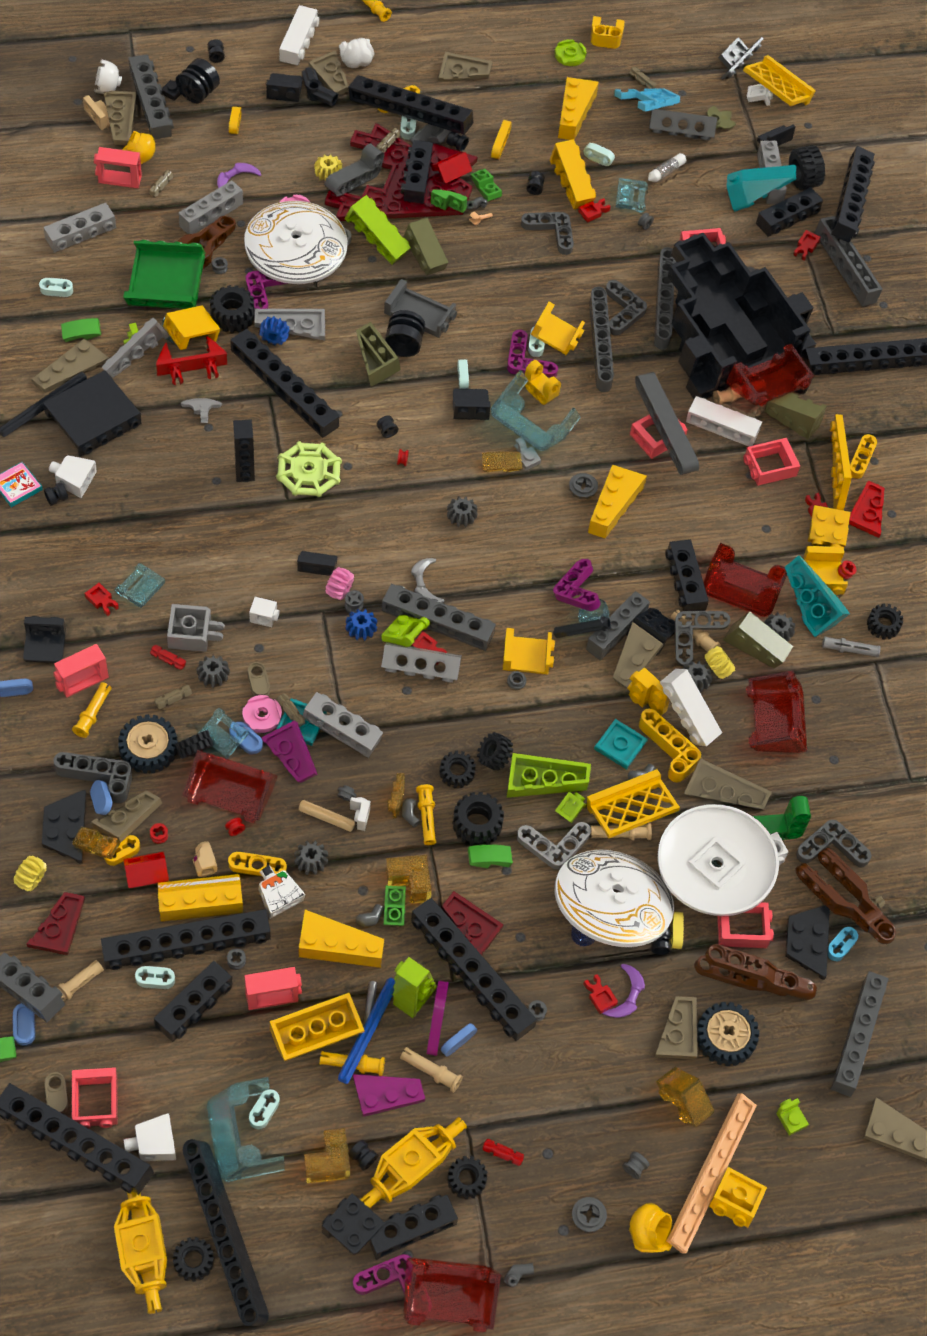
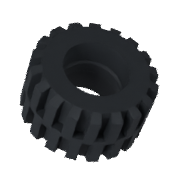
M815 145L793 149L790 152L789 165L796 166V180L793 181L796 188L805 190L822 185L825 179V164L820 150Z
M229 285L227 288L221 287L220 291L216 290L214 292L215 295H212L210 300V313L220 329H223L224 332L230 331V333H234V331L241 332L242 329L245 330L248 326L252 325V321H254V298L249 291H245L243 287L239 288L236 285L231 287Z
M471 792L469 797L464 795L462 800L459 799L453 815V830L456 832L458 839L462 837V842H469V846L474 844L482 845L484 843L485 845H490V841L494 842L497 836L500 835L503 825L504 811H502L501 803L497 804L498 800L495 797L492 799L490 794L483 795V792L478 794ZM473 814H481L489 822L483 825H476L470 822L468 817Z

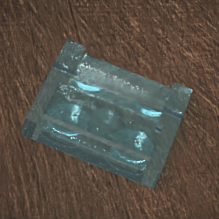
M619 178L615 207L633 209L639 213L644 212L646 208L644 204L645 192L648 189L647 182ZM634 188L639 190L638 202L633 201Z
M139 563L135 567V571L114 590L119 596L125 597L142 608L165 584V579ZM140 575H144L130 591L127 590Z
M221 708L215 710L212 718L198 732L208 730L214 743L211 747L227 759L249 734L247 728L238 725ZM222 721L235 731L237 735L233 738L217 724Z

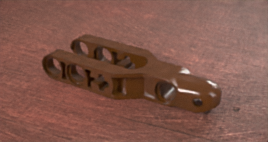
M221 216L201 232L184 235L177 242L183 244L198 243L202 245L205 251L204 269L211 263L213 251L222 245L226 238L234 232L236 221L232 217Z
M827 847L820 851L818 859L859 901L858 907L854 903L847 902L830 884L827 885L818 876L816 870L813 871L806 863H802L795 868L798 878L834 914L851 918L863 931L869 932L879 943L886 945L892 943L896 935L894 924L869 899L867 884L832 849Z
M719 944L712 945L705 955L700 956L694 964L696 972L702 976L747 990L768 991L780 996L790 995L803 1000L813 999L817 991L816 985L809 979L777 968L766 959ZM711 950L718 951L720 953V959L713 958L711 955ZM731 956L737 957L740 964H732ZM700 961H707L709 970L703 969ZM753 963L755 964V967L758 968L757 970H754V967L751 966ZM719 968L727 969L728 976L722 975ZM743 974V975H744V978H746V980L743 981V980H742V977L739 976V975ZM807 985H811L812 989H808Z

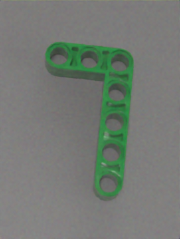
M806 796L792 798L784 814L753 817L766 828L770 835L778 832L782 840L800 838L804 834L811 818L808 798Z

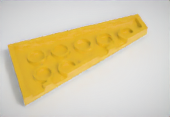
M835 414V419L830 424L833 467L831 468V477H833V508L844 511L852 476L843 415Z

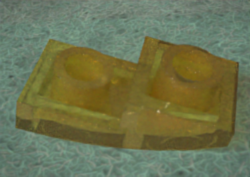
M520 452L482 453L484 472L522 470Z
M404 773L396 774V781H393L394 792H391V799L387 800L388 811H392L393 819L398 817L402 808L405 789Z
M85 827L80 828L72 842L73 846L108 859H112L121 843L118 838L101 835L98 830Z

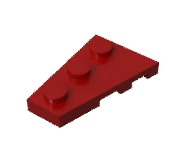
M868 480L850 514L849 525L880 538L884 487Z

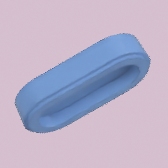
M29 679L0 681V697L25 695L33 691V682Z
M235 722L230 726L229 734L231 739L246 753L253 755L262 750L263 742L261 737L244 722Z
M96 780L90 791L93 806L97 814L107 815L112 807V798L107 783Z
M21 1003L13 1010V1037L17 1044L26 1046L35 1039V1013Z
M471 1023L466 1025L442 1046L441 1052L446 1057L451 1055L475 1035L477 1028Z

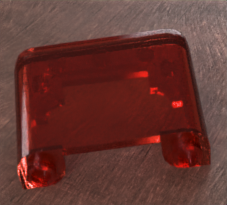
M789 344L784 346L783 349L785 351L781 355L774 354L772 360L751 368L743 365L742 362L734 365L726 383L731 390L753 405L763 406L771 400L800 389L808 388L814 375L793 345Z
M720 543L710 562L703 582L707 596L759 616H769L774 610L787 578L785 567L774 565L769 570V573L765 574L734 562V549Z
M794 671L748 678L749 686L746 687L748 697H751L754 702L755 732H752V736L749 737L750 747L754 748L755 751L807 752L804 693Z
M197 750L183 796L188 798L187 802L198 805L200 801L241 814L244 816L243 820L255 823L256 820L260 821L278 775Z
M407 1258L403 1318L410 1325H421V1322L429 1319L466 1323L477 1332H486L487 1329L494 1330L501 1274L494 1268L484 1265Z

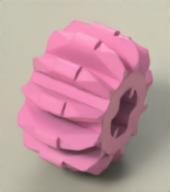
M336 568L327 581L326 594L334 599H344L352 587L354 574L347 569Z

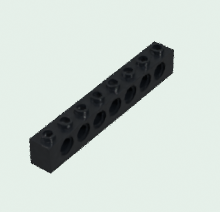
M357 75L348 86L349 97L352 101L465 135L474 123L473 110L360 75Z
M859 146L855 148L849 159L831 235L848 243L859 232L858 226L862 220L860 217L864 211L863 206L866 202L867 188L871 182L870 177L875 161H873L875 154Z
M245 329L230 339L231 351L322 438L339 427L340 417L337 411L332 410L324 399L318 397L311 387L309 388L301 377H297L292 369L281 361L279 356L274 355L266 344L261 343L254 333Z
M927 338L806 348L802 360L805 370L810 371L812 375L851 373L854 371L877 369L885 370L912 366L919 367L927 365Z
M432 897L412 911L411 923L413 926L423 932L427 943L435 946L442 960L446 959L450 964L452 972L464 980L463 984L465 987L476 994L477 1001L482 1006L488 1008L492 1019L495 1022H500L505 1034L509 1038L512 1037L517 1041L535 1027L537 1019ZM435 922L437 926L431 927L428 923ZM447 937L450 939V941L444 942L441 940V938ZM460 952L463 954V956L456 957L454 953ZM473 967L476 969V972H469L467 968ZM480 983H488L489 987L483 988L480 986ZM500 998L503 1002L495 1003L493 999ZM512 1013L516 1018L510 1019L506 1015Z
M264 909L101 938L105 968L118 970L122 966H140L150 961L157 963L167 958L179 959L189 954L201 955L206 951H223L233 946L240 948L250 943L262 944L267 942V940H271L267 911ZM245 928L253 929V931L251 932H245L243 930ZM226 931H230L233 933L230 936L223 935V933ZM205 935L212 936L209 940H205L202 937ZM184 939L192 940L190 943L187 944L182 942ZM165 942L171 943L168 947L161 946ZM143 946L150 947L147 951L140 950ZM122 950H129L128 954H120Z
M9 1083L0 1095V1117L2 1119L14 1121L15 1126L22 1131L26 1129L31 1131L32 1136L39 1141H43V1139L48 1141L54 1150L58 1152L60 1150L65 1151L71 1160L75 1162L78 1160L82 1161L88 1170L94 1173L96 1170L102 1173V1177L110 1183L115 1181L121 1184L120 1187L129 1194L134 1192L139 1195L154 1174L150 1164L13 1084ZM24 1107L22 1111L16 1112L18 1108ZM37 1117H42L40 1121L33 1122ZM59 1127L56 1132L50 1133L53 1128ZM77 1137L74 1142L68 1143L69 1139ZM94 1148L91 1153H85L87 1149ZM112 1158L109 1163L103 1164L105 1159ZM130 1169L128 1173L121 1174L122 1170Z

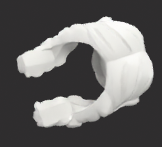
M358 38L351 40L349 43L343 41L339 45L341 59L347 67L358 68L360 66H368L374 57V50L369 39Z

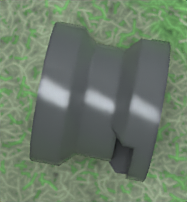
M352 590L345 595V609L348 613H351V611L356 613L357 609L362 611L364 597L361 592Z
M635 1151L631 1153L629 1161L622 1165L623 1169L635 1179H640L642 1171L650 1166L648 1160Z

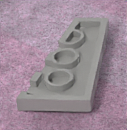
M255 309V327L260 328L263 320L267 317L272 318L275 316L277 319L281 318L282 321H287V325L290 327L289 334L325 341V309Z
M152 318L125 345L121 346L118 352L109 358L102 368L114 378L129 367L133 359H140L144 356L145 350L149 347L153 349L158 345L157 341L162 338L167 339L170 335Z

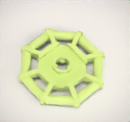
M299 441L277 457L279 461L276 479L281 481L294 496L312 495L322 497L323 493L334 485H338L341 481L339 477L342 460L331 452L324 443L313 444L301 443ZM298 451L300 452L299 456H297L296 458L295 456L293 458L291 457ZM322 453L328 458L327 460L321 457ZM286 463L291 464L290 470L285 471ZM307 466H311L312 470H306L304 468H307ZM328 466H333L332 474L327 472ZM292 476L294 478V481L296 482V485H294L288 479V477ZM324 479H328V480H329V481H327L325 484H323L322 486L319 487V484H321ZM313 485L314 488H301V486Z

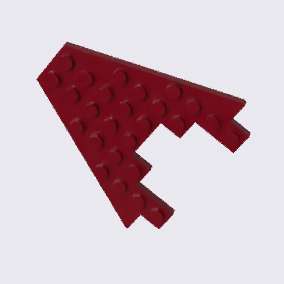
M375 123L371 134L355 130L350 140V146L364 149L366 145L371 143L376 147L390 131ZM398 137L384 152L382 167L391 171L383 189L367 185L362 197L349 193L337 196L329 190L325 198V205L339 209L336 214L339 221H346L345 217L351 206L365 195L374 200L376 207L385 213L387 219L463 215L464 212L454 210L449 206L446 210H443L431 204L432 190L451 191L466 196L467 201H469L473 186L459 177L448 183H443L439 171L433 172L431 165L437 162L431 159L424 204L404 201V194H401L402 183H406V181H403L404 171H408L406 169V160L410 159L408 157V150L411 145Z

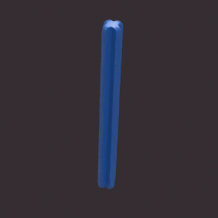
M393 978L387 979L363 1026L365 1032L359 1034L338 1075V1080L344 1084L349 1083L393 996V986L395 984Z

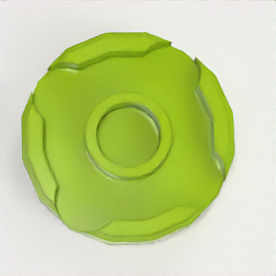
M569 39L559 42L554 54L559 63L566 66H577L585 61L587 51L582 43Z

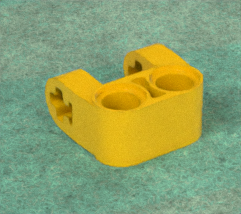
M593 16L591 43L594 46L616 49L620 47L625 20L617 19L615 27L600 25L601 17Z
M533 360L526 367L525 388L541 404L545 405L559 396L561 382L554 376L548 378L544 375L543 365L540 362Z

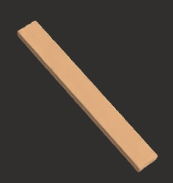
M743 1093L737 1094L667 1239V1242L680 1253H687L757 1106Z

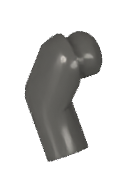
M478 197L472 201H467V208L474 210L479 207L485 208L488 201L484 197Z
M648 764L644 771L632 770L628 773V779L631 780L656 770V768L652 764Z
M410 798L403 801L401 815L415 828L420 823V820L413 814L416 801Z
M375 904L371 913L359 914L356 917V923L362 927L376 925L384 911V907Z
M533 1263L512 1265L505 1275V1283L510 1287H514L518 1284L522 1275H534Z

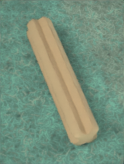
M302 800L299 805V811L347 831H352L355 827L354 820L308 801Z

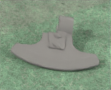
M196 398L181 402V406L192 408L194 414H200L201 423H208L209 410L211 408H220L222 403L207 398Z

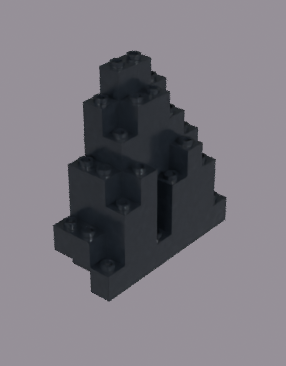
M704 232L674 244L671 255L676 262L670 266L668 278L677 289L678 294L675 300L677 307L671 324L682 339L679 347L681 355L678 362L689 377L686 389L693 399L696 396L704 399L711 398L714 391H724L728 387L734 388L803 358L806 348H814L816 346V342L809 334L810 328L807 325L814 307L803 292L787 297L766 267L750 272L729 242L723 245L719 244L714 248Z

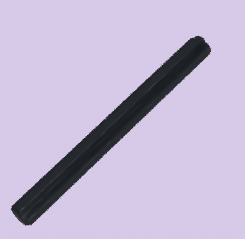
M83 372L75 375L0 427V435L6 437L44 410L43 402L87 380V376Z

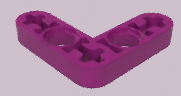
M260 271L247 273L246 287L254 298V313L255 309H268V300L264 287L288 283L273 279L269 280ZM252 279L256 281V285H253ZM255 291H259L262 294L259 296H255L252 293ZM258 302H261L263 308L258 306Z
M521 329L515 330L512 334L507 370L511 374L525 376L526 367L536 359L525 358L528 334ZM518 337H521V344L517 343ZM518 349L522 351V353L515 354L513 353V350ZM514 360H515V361H518V362H517V367H514V366H513V365H514ZM537 360L543 365L544 375L548 378L557 377V364Z
M589 559L577 561L554 586L553 592L558 601L587 611H594L601 605L598 594L579 588L593 572V566ZM581 595L580 597L573 599L574 596Z
M438 980L427 1047L428 1055L437 1056L449 982Z
M403 1254L359 1272L353 1278V1289L360 1295L368 1294L399 1281L415 1317L423 1319L429 1316L432 1304L413 1259L408 1255ZM400 1261H403L405 1264L409 1263L407 1271L410 1276L404 1280L402 1277H405V1271L403 1268H398ZM380 1269L388 1270L390 1276L387 1280H380L377 1277V1272ZM373 1273L375 1285H373L372 1280L366 1284L364 1289L362 1286H357L360 1278L367 1281L371 1279L370 1274ZM409 1281H416L418 1283L419 1289L416 1292L407 1290L406 1284ZM422 1293L423 1296H420L419 1299L422 1305H427L425 1312L416 1310L418 1307L417 1299L411 1300V1298L417 1297Z

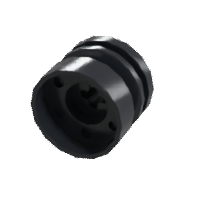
M201 58L194 59L176 77V85L180 93L188 101L196 104L201 103L220 84V77L216 69L208 61Z
M399 310L390 316L385 341L397 356L411 357L419 353L426 325L424 319L419 314L409 310Z

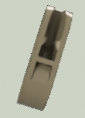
M260 662L251 663L248 667V679L253 696H269L270 683L265 666ZM254 669H260L262 674L255 676L251 672Z
M53 1072L46 1077L44 1083L47 1105L65 1114L69 1106L65 1078L61 1073ZM59 1079L61 1085L59 1088L53 1089L49 1086L50 1081Z

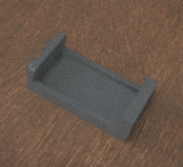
M403 279L398 282L385 301L384 313L389 316L399 310H409L419 314L426 324L424 331L440 338L443 332L446 333L451 320L454 321L457 316L455 303L448 307L407 289V281Z

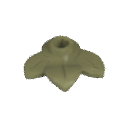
M715 106L708 109L707 116L717 117L716 129H731L736 125L731 120V111L719 112Z

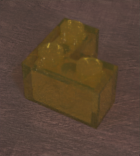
M427 855L386 858L385 869L388 886L408 885L410 903H421L431 898L432 891Z
M674 1067L656 1081L660 1089V1096L665 1101L669 1100L677 1106L680 1112L679 1117L685 1124L689 1123L697 1127L715 1113L700 1079Z
M346 1129L324 1130L325 1152L304 1154L306 1183L350 1178Z

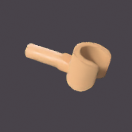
M472 212L470 214L472 218L469 221L474 225H478L481 220L493 217V214L478 215L476 212Z

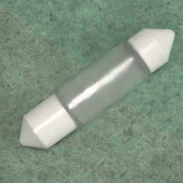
M679 153L663 162L649 173L648 181L655 183L676 171L686 163V156Z

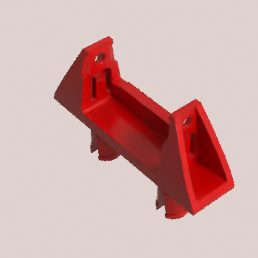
M206 336L208 353L172 359L168 344L165 343L156 362L157 376L171 374L172 384L176 385L177 378L181 385L184 381L181 372L206 368L208 379H211V372H213L216 379L219 377L217 366L227 365V352L210 337Z

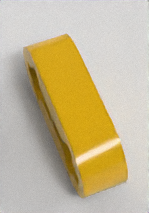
M232 107L229 134L238 135L242 114L241 107Z
M129 835L121 843L117 841L106 847L103 854L105 862L108 865L115 866L122 863L123 859L136 855L140 851L139 839L136 836ZM127 844H134V848L131 849V847H128ZM113 852V854H116L117 857H110L109 853Z

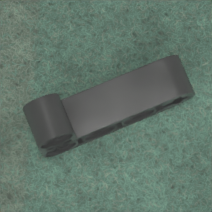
M371 143L366 145L362 151L361 159L329 175L325 180V187L337 196H340L376 178L381 171L384 153Z
M60 752L55 755L53 762L57 775L92 782L96 780L104 781L109 784V792L113 802L123 803L127 800L132 781L131 766L128 762ZM82 766H87L85 769H79ZM101 769H107L104 772H99ZM120 772H127L124 775H119ZM117 789H121V790H122V791L119 792V793L114 792V791L117 790Z

